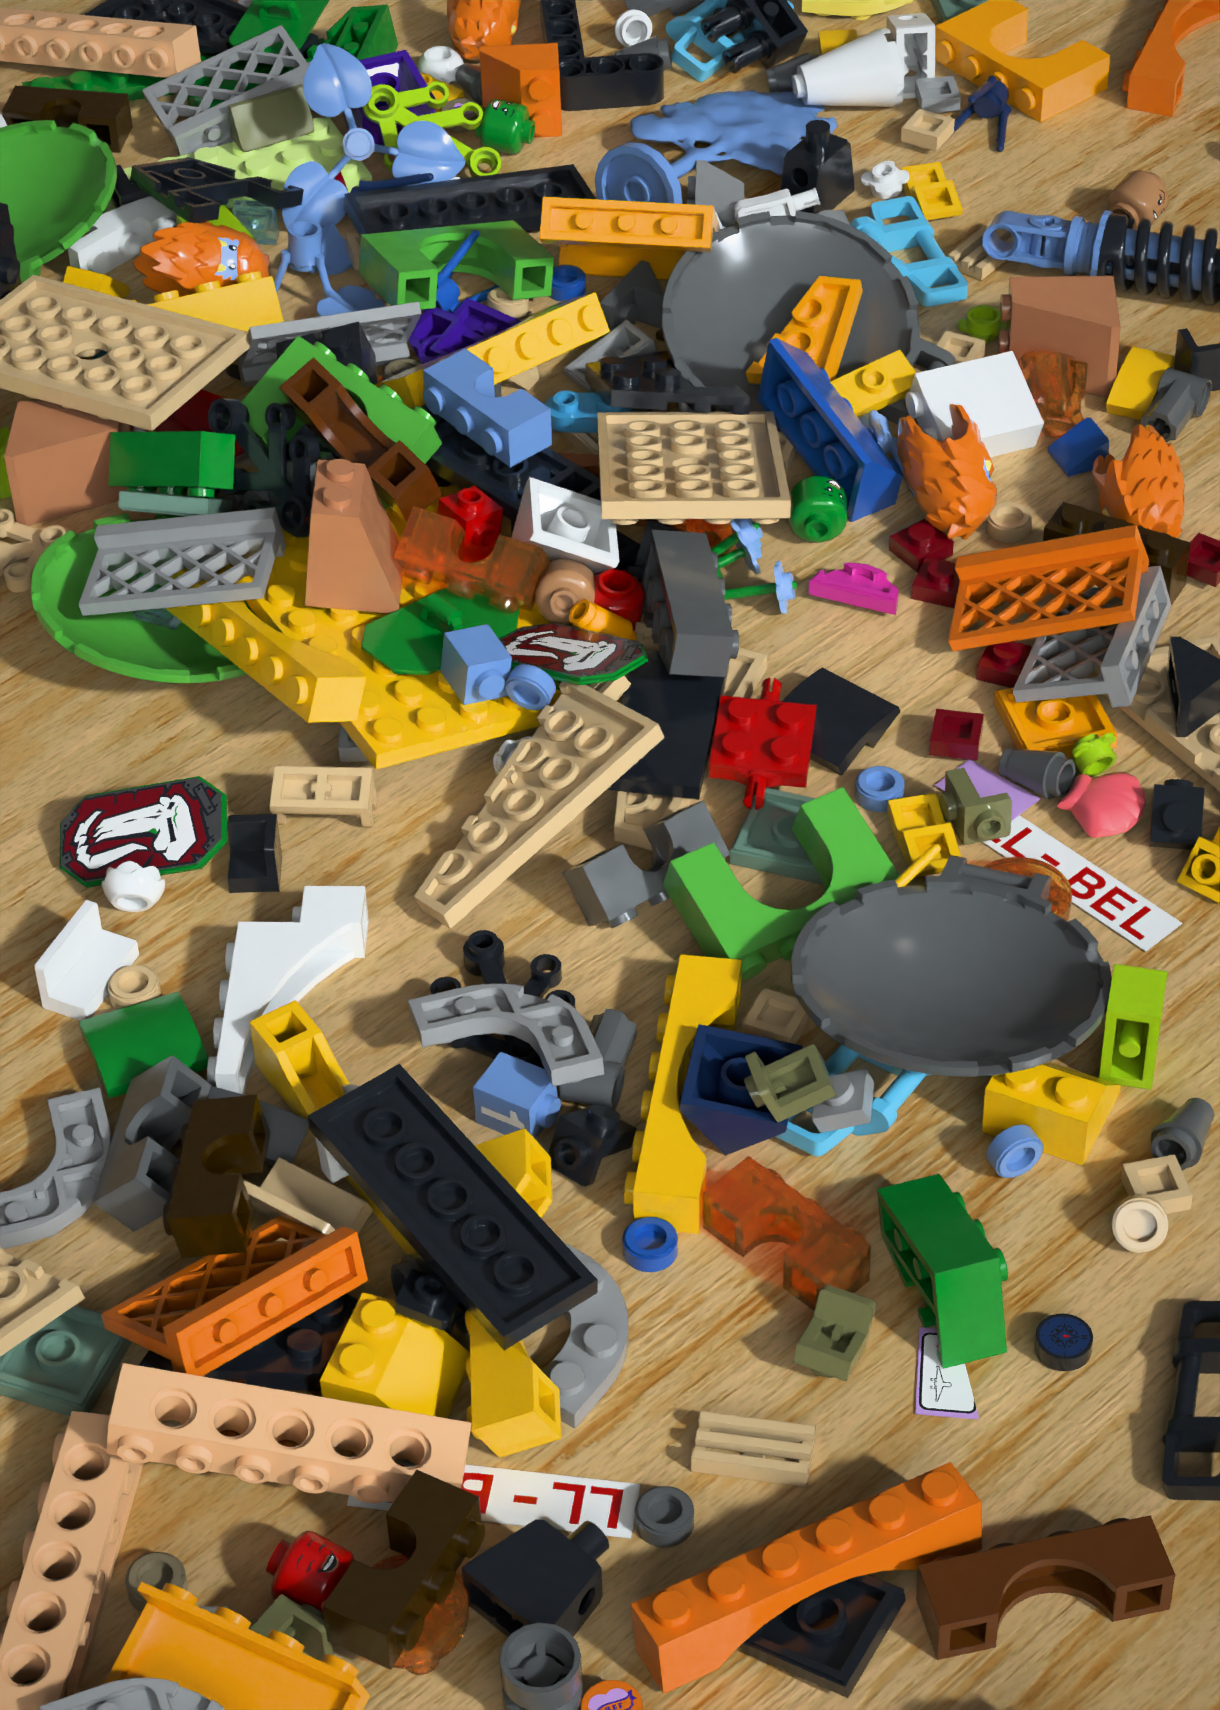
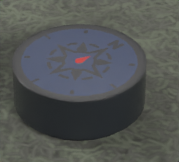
M1054 1314L1041 1321L1036 1330L1035 1352L1038 1359L1044 1365L1058 1371H1073L1081 1368L1089 1361L1092 1354L1093 1333L1090 1326L1084 1320L1071 1314Z

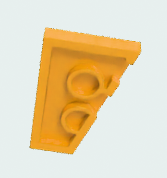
M819 276L791 312L792 319L781 334L775 333L771 339L778 338L808 353L816 365L826 371L830 381L835 380L863 292L861 280ZM766 353L758 363L754 361L745 372L748 383H761Z

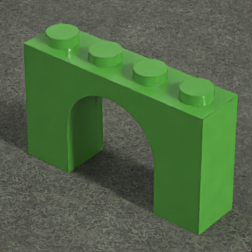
M514 220L361 234L359 274L390 306L419 302L422 310L436 308L438 273L473 230H478L480 235L452 272L470 273L485 277L497 284L512 300L551 296L554 256Z
M297 336L241 401L249 411L250 419L248 425L269 452L268 426L265 421L266 409L271 403H288L279 387L314 357L343 385L359 408L387 437L396 443L399 440L403 442L424 464L442 445L434 428L436 421L428 412L418 406H415L412 410L403 404L401 397L390 387L382 384L378 388L369 382L368 376L359 367L352 363L344 366L337 361L336 356L320 342L312 345L300 336ZM297 416L294 426L290 430H286V445L304 425ZM381 499L385 510H387L389 506Z
M844 787L800 805L791 829L815 866L823 885V896L806 907L791 910L777 909L755 900L740 885L714 842L670 861L662 885L706 957L742 960V980L750 979L762 972L768 963L782 957L786 961L791 960L793 947L799 933L805 924L827 904L834 902L841 905L855 899L856 890L884 881L896 880L900 876Z

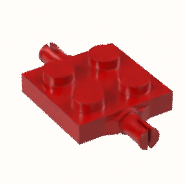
M771 678L762 681L760 699L723 695L720 697L709 762V778L734 780L746 785L743 803L749 809H752L754 795H756L755 810L761 809L764 806L766 787L783 785L806 788L817 705L779 701L782 683L775 678L772 692H770Z

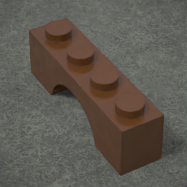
M314 357L279 387L287 402L294 407L296 416L340 459L366 465L379 497L407 524L412 522L442 495L429 467L403 442L399 440L396 443L387 437L359 408L343 385Z
M1151 1515L1131 1520L1117 1518L1103 1526L1075 1532L1068 1530L1057 1531L1042 1539L1019 1544L1001 1543L986 1551L958 1557L945 1555L932 1560L930 1563L918 1565L916 1601L936 1658L941 1660L996 1648L998 1629L1005 1615L1019 1602L1039 1594L1063 1593L1079 1597L1099 1608L1112 1622L1169 1610L1175 1573Z

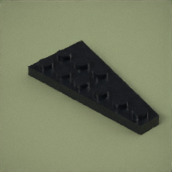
M107 0L84 15L196 25L200 52L218 55L233 48L228 39L248 7L231 0ZM313 33L309 34L299 50L304 59L308 57L307 50L312 45L319 46L318 36Z

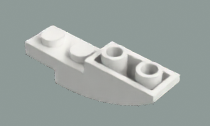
M151 196L106 212L89 229V234L80 238L68 248L70 266L106 274L140 254V247L156 241L152 237L154 232L176 227L177 214Z

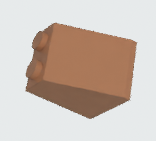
M1010 277L1009 293L1001 294L1000 319L1001 321L1007 320L1006 330L998 331V354L1013 351L1022 374L1026 378L1108 398L1116 379L1121 330L1114 277Z
M17 401L4 454L16 522L30 526L118 502L119 491H127V488L108 486L110 432H135L134 426L111 419H102L97 415L76 409H66L61 405L47 401Z
M318 459L311 508L305 606L388 614L399 610L404 551L366 465L351 463L345 459Z

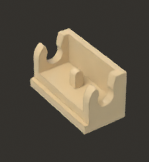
M274 766L269 807L272 814H277L278 825H286L285 814L360 815L363 827L374 826L372 809H376L377 794L372 768Z

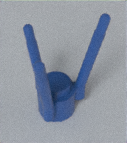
M478 230L471 232L438 273L436 307L452 314L465 301H458L460 289L455 281L451 279L455 273L452 271L479 237L480 232ZM493 286L469 297V299L481 303L487 300V295L490 291L499 288V286Z

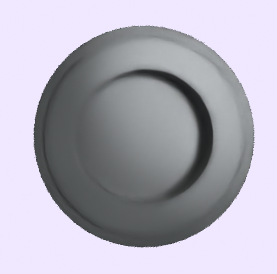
M658 1486L643 1493L635 1506V1526L639 1536L645 1542L657 1547H673L684 1542L691 1535L694 1528V1505L690 1497L682 1490L671 1486Z

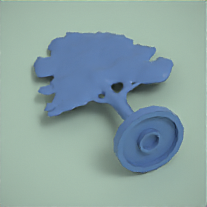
M754 90L717 92L698 98L695 104L683 102L663 105L660 107V111L665 117L660 118L652 113L638 115L630 121L631 131L637 139L658 142L660 144L674 143L686 151L685 156L670 164L660 152L646 144L627 142L609 150L598 163L595 176L597 199L682 204L681 185L678 179L696 169V160L722 162L736 159L741 164L756 167L761 170H771L776 174H783L784 158L789 150L802 141L800 139L802 136L806 137V124L813 120L826 121L830 124V133H833L838 125L834 117H816L818 112L825 109L823 105H805L802 98L796 99L794 92L790 91L780 93H757ZM694 143H708L711 145L706 148H695ZM721 152H725V153H726L725 155H722V156H719V155H718V154L721 153Z

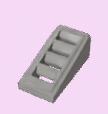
M626 319L564 367L563 372L564 375L586 392H596L585 381L583 373H585L586 363L597 362L604 357L622 358L657 352L655 343L652 338Z

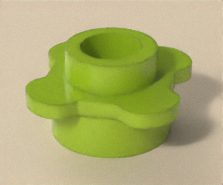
M978 305L968 310L967 318L959 320L958 329L962 332H967L970 337L986 340L985 343H989L995 339V336H998L999 330H1006V323L1001 322L1000 311L995 307Z
M1106 733L1099 738L1097 734H1090L1080 739L1073 746L1072 760L1075 763L1076 771L1079 770L1081 774L1094 777L1108 770L1117 759L1116 754L1111 748V744L1116 741L1115 735L1113 733Z

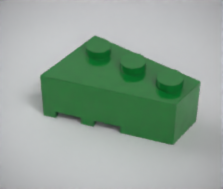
M389 6L351 7L326 32L328 39L324 42L325 44L334 45L346 50L358 60L395 52L398 47V41ZM312 45L307 50V63L312 61L318 45ZM289 67V68L287 69V72H288V71H291V70H293V69H295V68Z
M205 431L110 432L108 486L127 488V491L154 492V490H157L156 493L184 495V492L187 491V496L214 498L215 490H233L235 435Z
M940 1174L877 1189L881 1236L905 1288L916 1285L926 1307L918 1309V1316L923 1327L927 1328L935 1325L937 1329L939 1347L937 1357L942 1368H949L1007 1353L1002 1282L1008 1279L1006 1260L1000 1248H992L987 1241L980 1220H972L967 1213L961 1194L958 1191L952 1192Z

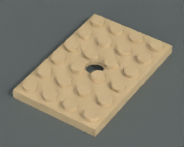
M32 275L0 300L1 389L23 394L28 398L58 404L66 409H76L97 415L102 419H111L129 424L140 430L153 431L250 348L249 332L37 275ZM101 350L107 352L106 355L97 359L85 360L80 358L95 356Z
M774 411L749 412L746 415L733 414V412H597L601 519H610L612 523L619 525L635 524L639 519H657L662 524L675 525L685 522V519H704L707 523L727 524L732 519L751 518L755 523L772 524L778 522L779 518H790L791 499Z

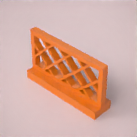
M1137 525L957 557L955 570L960 582L948 640L952 651L1135 621L1141 573L1148 572L1149 558ZM1094 585L1101 588L1100 591L1088 600L1081 597ZM1049 593L1056 596L1042 608L1035 605ZM1115 596L1123 600L1121 606L1101 608ZM1004 601L1011 604L997 616L991 613L993 609ZM1069 604L1076 607L1068 615L1055 616ZM1024 612L1031 615L1022 623L1010 624ZM979 620L986 623L978 630L965 632Z
M278 1216L250 1232L246 1252L205 1256L102 1313L104 1328L171 1360L174 1372L204 1376L367 1282L368 1278L358 1233L355 1230L342 1226L326 1235ZM279 1238H283V1239L287 1240V1241L274 1242L275 1240H277V1239H279ZM194 1309V1310H190V1311L169 1313V1312H174V1311ZM154 1314V1315H152V1316L139 1317V1316Z

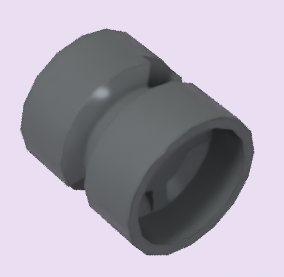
M548 1623L526 1625L513 1632L503 1644L500 1655L504 1710H581L583 1699L582 1662L578 1642L567 1630Z

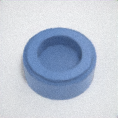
M522 664L514 667L505 683V690L510 699L517 705L529 710H542L545 705H549L555 694L556 685L545 671L532 665Z
M874 766L867 768L859 773L856 778L855 798L859 805L867 810L887 812L888 800L904 798V779L899 772L889 767Z
M1015 1125L1004 1130L993 1139L987 1149L986 1158L999 1176L1004 1178L1017 1177L1029 1171L1038 1162L1043 1151V1143L1031 1127Z

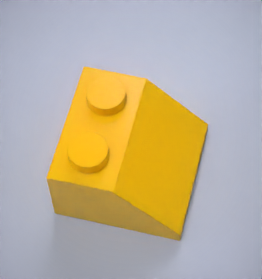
M1052 1062L1017 1072L992 1075L985 1088L982 1132L996 1137L1012 1126L1027 1125L1032 1128L1042 1141L1043 1153L1083 1166L1120 1094L1121 1085Z
M362 1292L320 1379L322 1397L448 1419L467 1376L466 1360L470 1357V1352L446 1331L396 1313L393 1308L395 1300Z

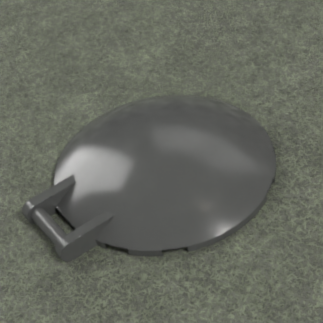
M767 211L736 218L735 224L718 232L713 230L711 252L686 251L671 273L664 293L662 304L663 337L675 368L681 371V375L693 387L738 385L750 396L749 412H765L766 410L757 400L760 384L748 383L745 372L754 361L758 363L765 355L769 340L775 333L781 334L792 319L791 312L819 276L859 279L863 289L835 379L898 350H901L912 367L914 364L926 368V371L956 363L955 357L949 351L920 338L917 312L918 302L914 289L908 277H903L898 268L891 262L892 255L864 232L849 224L819 214L796 211L795 216H770V212ZM904 399L877 411L885 416L887 420L898 424L900 418L909 415L906 400ZM711 405L720 412H733V405ZM776 425L777 431L782 432V431L779 429V427Z
M950 855L940 876H925V885L898 887L895 880H889L857 889L856 898L841 905L834 902L827 904L805 924L796 939L791 958V980L796 997L807 1015L821 1030L837 1042L867 1058L904 1070L942 1076L975 1077L1012 1073L1036 1067L1068 1053L1085 1041L1101 1023L1107 1012L1112 976L1109 962L1103 961L1097 951L1098 941L1091 932L1076 918L1067 922L1051 912L1052 903L1047 901L1051 886V876L1035 873L1033 877L976 866L967 864V858Z

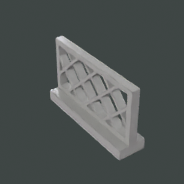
M280 25L144 88L142 92L175 145L178 156L193 153L203 147L212 148L233 142L228 105L299 84L303 86L305 73L311 62H306L284 27ZM279 41L283 44L279 54L264 52L266 47ZM238 60L248 61L244 71L229 69L230 65ZM258 63L273 65L269 74L254 72ZM283 66L295 68L279 76ZM204 76L213 77L209 87L194 85L196 80ZM223 79L238 81L234 90L220 89L219 87ZM248 83L261 84L244 92ZM168 93L178 94L174 103L157 100V98ZM188 95L203 97L199 107L184 105ZM213 99L225 100L224 102L209 108ZM178 115L190 117L174 125Z
M419 302L250 327L248 330L250 348L236 359L242 387L255 386L277 361L276 343L312 333L316 339L322 338L321 331L358 321L375 352L376 367L386 366L397 359H409L410 353L407 342L422 314Z
M276 508L98 525L94 534L98 551L78 605L82 616L262 599L264 598L275 557L284 556L287 546ZM229 563L234 565V567L220 575L215 573ZM184 568L189 570L176 579L170 577ZM140 572L144 574L130 584L125 582ZM247 575L253 577L252 582L234 584ZM203 579L207 581V583L200 587L189 588ZM157 584L162 586L154 592L143 593ZM113 588L118 590L110 596L99 597Z
M1161 566L1148 567V572L1141 573L1135 621L1118 623L1105 631L1102 629L1110 625L1065 632L1060 636L1053 634L1037 637L1013 688L1016 703L1108 694L1112 708L1131 706L1172 606ZM1091 588L1081 597L1088 600L1100 591L1101 588ZM1115 596L1101 608L1116 607L1113 605L1123 600ZM1069 604L1066 608H1064L1055 616H1063L1070 614L1072 611H1068L1067 609L1068 607L1074 606ZM1090 637V639H1088V640H1086V641H1084V642H1082V643H1080V644H1078V645H1076V646L1074 645V644H1076V643H1078V642L1084 640L1085 638ZM1104 647H1107V649L1103 650L1102 652H1100V653H1098V654H1096V655H1094V656L1091 655V654H1093V653H1095V652H1097V651L1103 649ZM1059 652H1062L1060 655H1058V656H1056V657H1054V658H1052V659H1050V660H1048V661L1046 660V659L1050 658L1051 656H1053V655H1055V654H1057V653H1059ZM1076 662H1079V664H1077V665L1071 667L1070 669H1068V670H1066V671H1063V669H1065V668L1071 666L1072 664H1074V663H1076ZM1094 672L1098 674L1097 677L1085 678ZM1048 677H1051V679H1049V680H1047V681H1045V682H1043V683H1039L1040 681H1042V680H1044V679H1046V678H1048Z

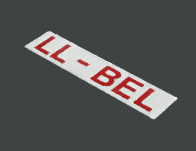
M1020 815L1011 821V833L1009 836L983 841V843L1032 876L1035 873L1051 876L1050 888L1145 952L1183 924Z
M404 1459L394 1461L403 1467L416 1466L411 1461ZM465 1464L461 1489L479 1496L481 1521L526 1526L534 1520H545L557 1530L573 1532L583 1522L590 1521L597 1525L605 1536L631 1538L635 1520V1506L638 1501L641 1484ZM349 1495L347 1506L387 1511L393 1504L386 1501L375 1504L365 1503Z

